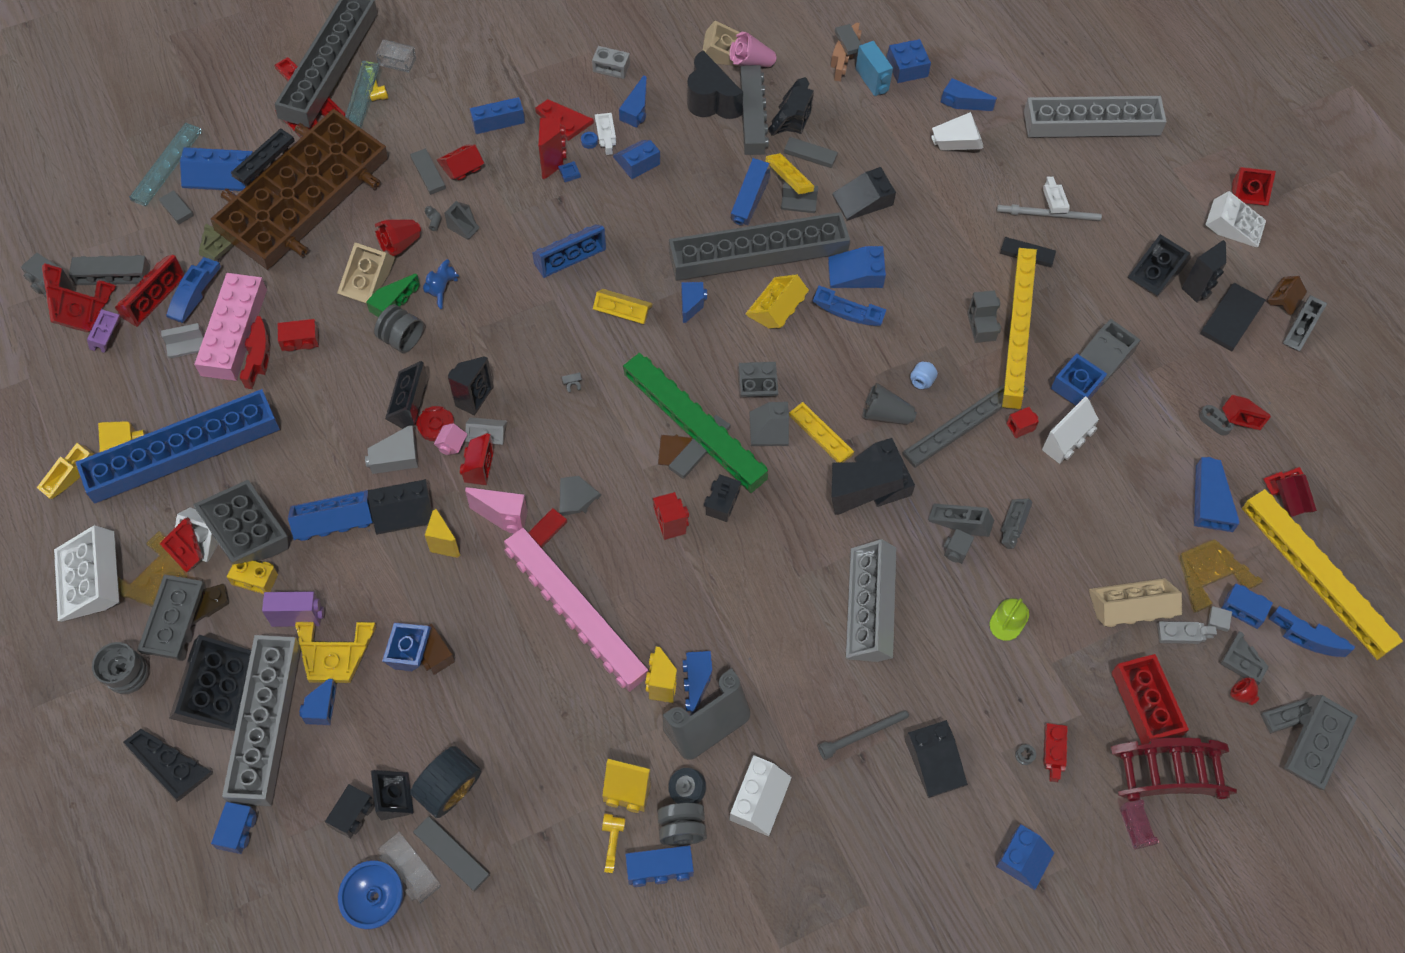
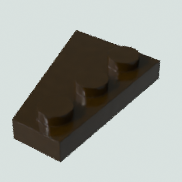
M224 584L203 589L190 628L195 626V623L202 618L211 616L229 604Z

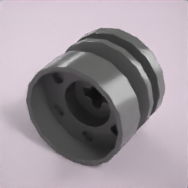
M393 304L380 314L375 324L374 334L376 338L390 344L391 347L399 352L406 353L419 341L424 323L418 317L410 313L408 314L406 310Z
M113 642L103 646L96 653L92 661L94 676L113 692L119 694H130L137 691L148 677L149 667L147 661L125 643Z

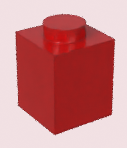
M1030 407L1010 414L1006 424L1014 437L1018 438L1035 431L1039 419L1037 414Z

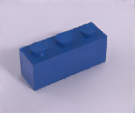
M519 97L470 108L472 124L476 134L525 123L523 107Z
M690 846L625 854L629 885L633 884V887L645 886L647 882L665 884L670 879H677L679 882L687 881L694 874Z

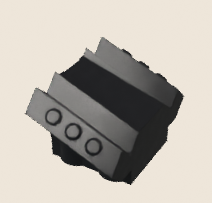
M806 77L797 79L782 98L783 101L778 106L779 111L772 119V124L768 128L771 136L785 131L802 134L811 114L814 90L808 89L810 83Z

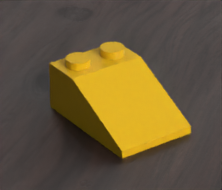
M608 759L602 795L603 802H606V805L610 807H627L628 811L634 813L644 812L651 789L650 769Z

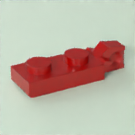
M1047 723L1045 725L1044 766L1045 769L1050 770L1049 781L1058 783L1061 779V771L1065 772L1067 763L1068 726Z

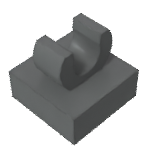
M580 372L561 377L562 384L567 383L566 390L568 392H571V384H576L577 390L581 389V385L578 380H582Z

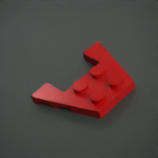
M46 263L43 264L42 271L50 321L83 332L91 331L101 309L107 303L116 285L99 280L96 284L95 296L85 295L59 287L62 268Z

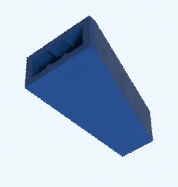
M755 158L752 159L731 212V218L734 223L749 225L771 178L768 162Z
M1201 457L1196 465L1194 526L1234 532L1239 525V518L1222 462L1212 457Z

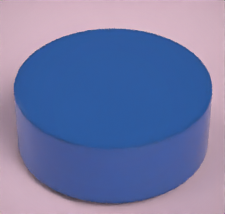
M585 132L581 136L582 146L587 149L596 147L598 136L594 132Z

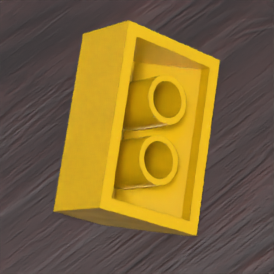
M798 274L774 277L745 314L767 328H781L786 323V319L795 312L797 305L805 299L809 289Z

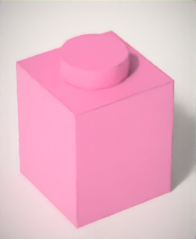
M454 423L444 425L434 445L445 455L458 453L467 433Z

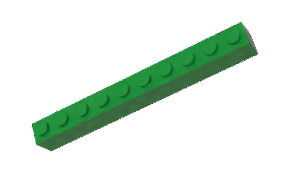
M639 352L623 365L624 375L692 439H695L736 480L741 481V485L750 493H753L768 480L766 465L762 462L759 463L751 451L745 450L736 438H732L723 426H719L710 414L707 415L697 402L694 403L685 391H681L672 379L669 380L660 368H656L647 356L644 357Z

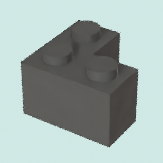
M995 290L973 293L967 314L975 343L996 341L998 334L1001 332L1000 323H997L996 320L997 310L1000 308V299L996 296Z

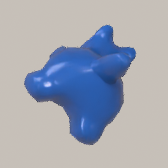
M448 259L439 266L437 273L433 271L428 273L423 286L425 293H430L433 297H437L439 309L443 308V293L447 283L451 280L458 281L456 277H459L454 267H449L450 261Z

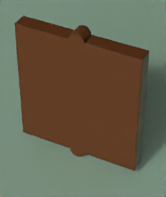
M677 434L675 436L661 435L658 465L669 466L692 441V438L678 436Z

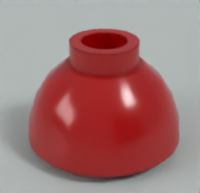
M1244 678L1231 689L1230 696L1238 702L1253 705L1259 700L1257 696L1258 685L1254 678Z

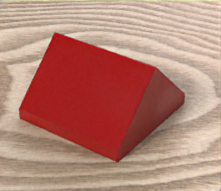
M1240 167L1232 182L1233 194L1244 203L1268 206L1276 171Z

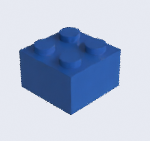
M920 39L889 45L887 60L893 67L892 73L897 83L928 77L931 62Z
M1076 353L1055 377L1051 389L1074 405H1077L1084 397H1087L1089 400L1102 386L1107 373Z

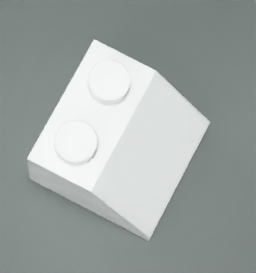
M188 508L177 514L175 527L184 518H190L203 556L202 561L208 562L217 548L218 542L196 509Z

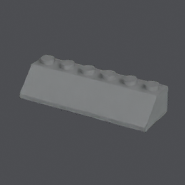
M883 539L851 548L846 659L879 662L893 658L896 547Z

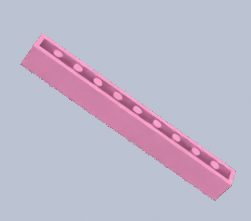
M521 528L504 541L506 547L504 551L510 559L514 558L519 570L529 575L528 579L534 587L538 586L542 590L540 593L546 601L550 600L554 604L553 608L558 615L562 614L566 618L565 622L569 628L575 629L579 633L578 637L583 644L587 643L591 647V653L595 658H600L604 662L603 666L607 672L613 673L617 677L616 681L619 686L626 688L630 692L646 679L648 669L528 532Z

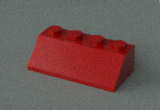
M172 254L164 257L118 302L115 309L122 319L138 327L179 285L185 274L176 256Z

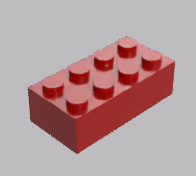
M1156 654L1116 665L1111 673L1142 745L1151 744L1150 739L1182 738L1189 731V728Z

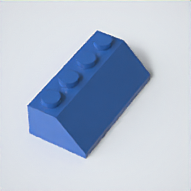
M184 147L180 159L182 188L224 190L228 188L230 191H242L246 186L232 177L231 171L250 156L253 151Z
M595 224L532 252L533 262L542 277L550 276L605 251V228Z
M365 490L290 506L288 521L293 540L299 539L304 541L315 535L322 537L334 531L346 532L353 527L365 528L369 526L373 519L368 491Z

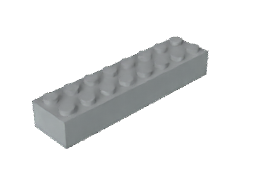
M1161 96L1030 97L1027 99L1024 108L1028 137L1161 135L1167 122Z
M254 635L222 795L226 802L240 805L272 806L301 649L296 637Z

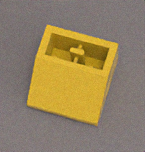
M656 646L655 653L650 654V669L647 672L645 681L646 692H649V699L673 703L677 685V669L663 650Z

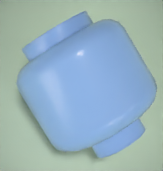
M919 362L911 372L910 378L916 388L927 389L936 380L938 372L932 363Z

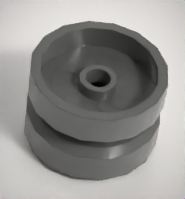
M679 803L660 808L658 810V824L663 826L659 829L660 843L669 846H683L706 840V826L701 823L705 820L704 806L696 803Z

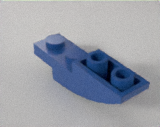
M203 257L197 266H190L172 297L166 314L167 318L181 323L186 320L203 298L201 293L221 268L219 262Z
M1281 606L1269 618V620L1286 630L1283 635L1284 638L1313 652L1335 657H1346L1355 648L1348 640L1339 637L1328 627L1318 624L1313 628L1308 622L1299 619L1291 611Z

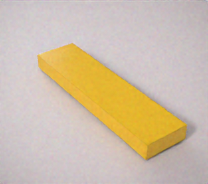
M781 153L766 156V162L769 163V166L798 194L814 191V185Z
M804 402L789 412V416L836 462H845L854 455V450Z

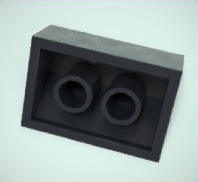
M1224 240L1197 258L1182 287V290L1196 303L1210 297L1212 294L1211 290L1218 284L1217 279L1224 273L1223 268L1227 263L1226 242Z
M483 356L460 362L448 374L455 407L475 416L494 388L488 358Z
M419 361L398 372L385 419L402 429L414 425L418 418L417 413L422 404L421 398L426 389L428 377L424 362Z
M893 438L876 442L855 457V462L903 461ZM903 461L904 469H907V467H906V465H905V463H904V461ZM909 471L908 480H904V488L875 499L876 507L912 496L915 484Z
M426 479L367 490L376 535L428 525L432 514V504Z

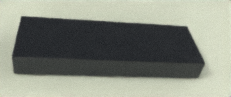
M1009 237L1004 238L1000 254L1017 258L1019 248L1037 249L1036 264L1052 267L1056 250Z

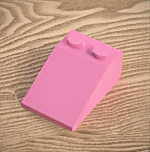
M466 487L465 492L470 509L509 533L515 534L525 527L528 512L523 494Z

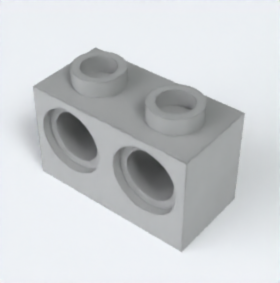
M598 46L592 59L593 72L622 79L625 78L630 66V53Z

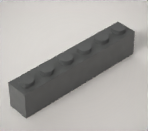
M761 65L741 66L740 85L743 91L742 119L745 155L765 154V147H769V138L765 137V134H768V124H764V121H767V111L763 109L766 108V98H763V95H765V85H762L764 83V72H761Z

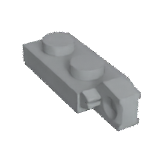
M1163 621L1157 623L1160 643L1199 644L1200 642H1205L1206 638H1214L1217 635L1215 626H1204V623Z

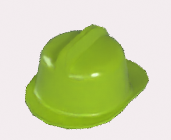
M1021 598L1007 599L998 606L990 620V630L997 639L1010 641L1021 633L1029 619V610L1023 603V600Z

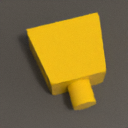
M128 421L98 423L100 452L143 436L146 432L145 430L135 431L132 424Z

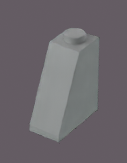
M407 426L368 448V456H365L366 467H370L372 474L418 468L413 426Z

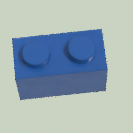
M1236 583L1229 591L1221 609L1232 611L1233 617L1258 629L1265 621L1273 602Z
M226 802L211 844L219 850L242 854L243 849L249 843L248 834L250 828L255 825L256 812L250 806Z

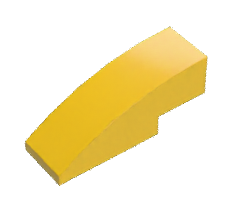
M76 443L65 458L60 456L37 488L48 498L53 499L80 478L75 462L92 456L95 453L86 446Z

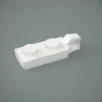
M612 113L596 114L595 122L599 144L601 147L605 146L606 155H613L612 145H616V135Z
M1046 177L1047 180L1043 191L1051 213H1068L1070 206L1062 185H1056L1054 177Z

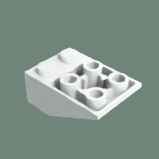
M1228 191L1213 200L1206 226L1220 236L1258 247L1266 220Z

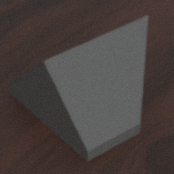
M455 201L444 213L447 228L467 240L480 228L475 222L470 206Z

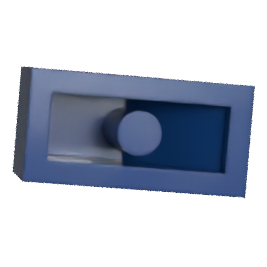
M682 282L683 323L688 322L704 307V300H707V289L703 288V282Z
M333 679L326 680L305 697L304 705L301 704L299 715L305 724L331 725L337 689Z

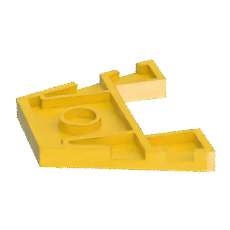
M295 622L309 683H324L328 679H333L335 683H351L376 629V624L372 622H356L354 642H313L315 623Z

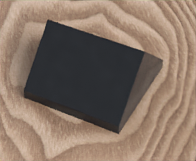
M372 770L371 778L375 811L379 819L383 821L413 814L408 772Z

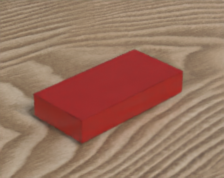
M552 508L528 534L542 548L567 523V519Z

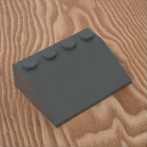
M249 480L193 504L232 565L270 558L288 549L286 533Z

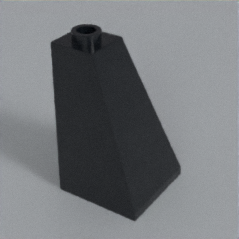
M903 461L832 463L831 498L835 515L842 514L904 488V480H908V471L904 469Z

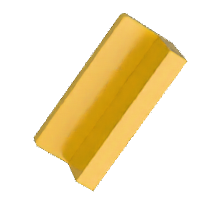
M601 289L596 292L593 309L645 324L648 310L652 307L653 303Z

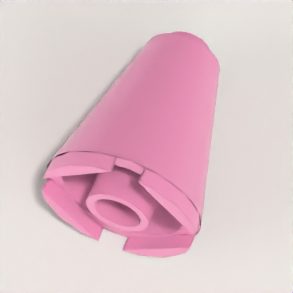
M747 32L737 34V40L731 44L730 60L734 62V65L771 67L776 62L775 52Z

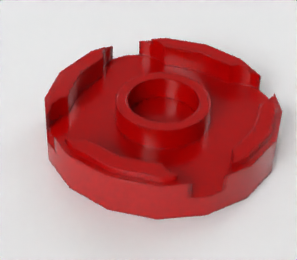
M431 406L424 409L422 414L418 416L416 426L419 434L424 439L436 441L442 427L455 424V421L449 410L441 406Z

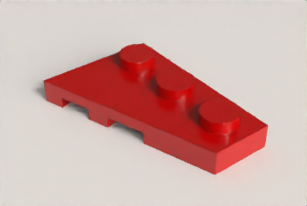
M549 99L535 107V112L542 118H561V125H565V136L563 137H566L568 141L594 124L593 118Z

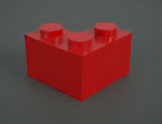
M675 492L653 498V508L663 539L666 540L686 534V527L689 526V512L686 506L683 507L681 498L677 499Z

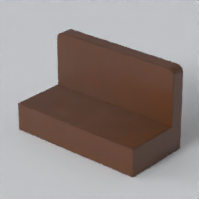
M1300 276L1283 277L1267 301L1270 306L1283 305L1287 314L1292 315L1306 295L1307 290Z

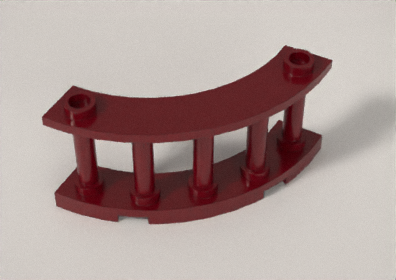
M1200 738L1150 739L1151 744L1138 745V741L1111 746L1112 755L1120 757L1124 761L1128 790L1119 791L1118 796L1126 798L1128 801H1138L1141 799L1140 797L1179 793L1203 794L1217 797V799H1228L1230 795L1237 793V789L1225 786L1220 757L1222 754L1228 753L1229 748L1228 744L1224 742L1208 740L1209 743H1202ZM1169 752L1172 755L1177 784L1161 785L1156 759L1158 753ZM1182 752L1195 755L1200 783L1185 782L1181 760ZM1204 755L1212 759L1216 785L1209 784ZM1134 756H1147L1152 786L1136 787L1132 763Z

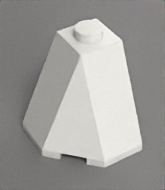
M971 112L932 128L934 133L931 136L934 145L938 144L940 150L984 148Z

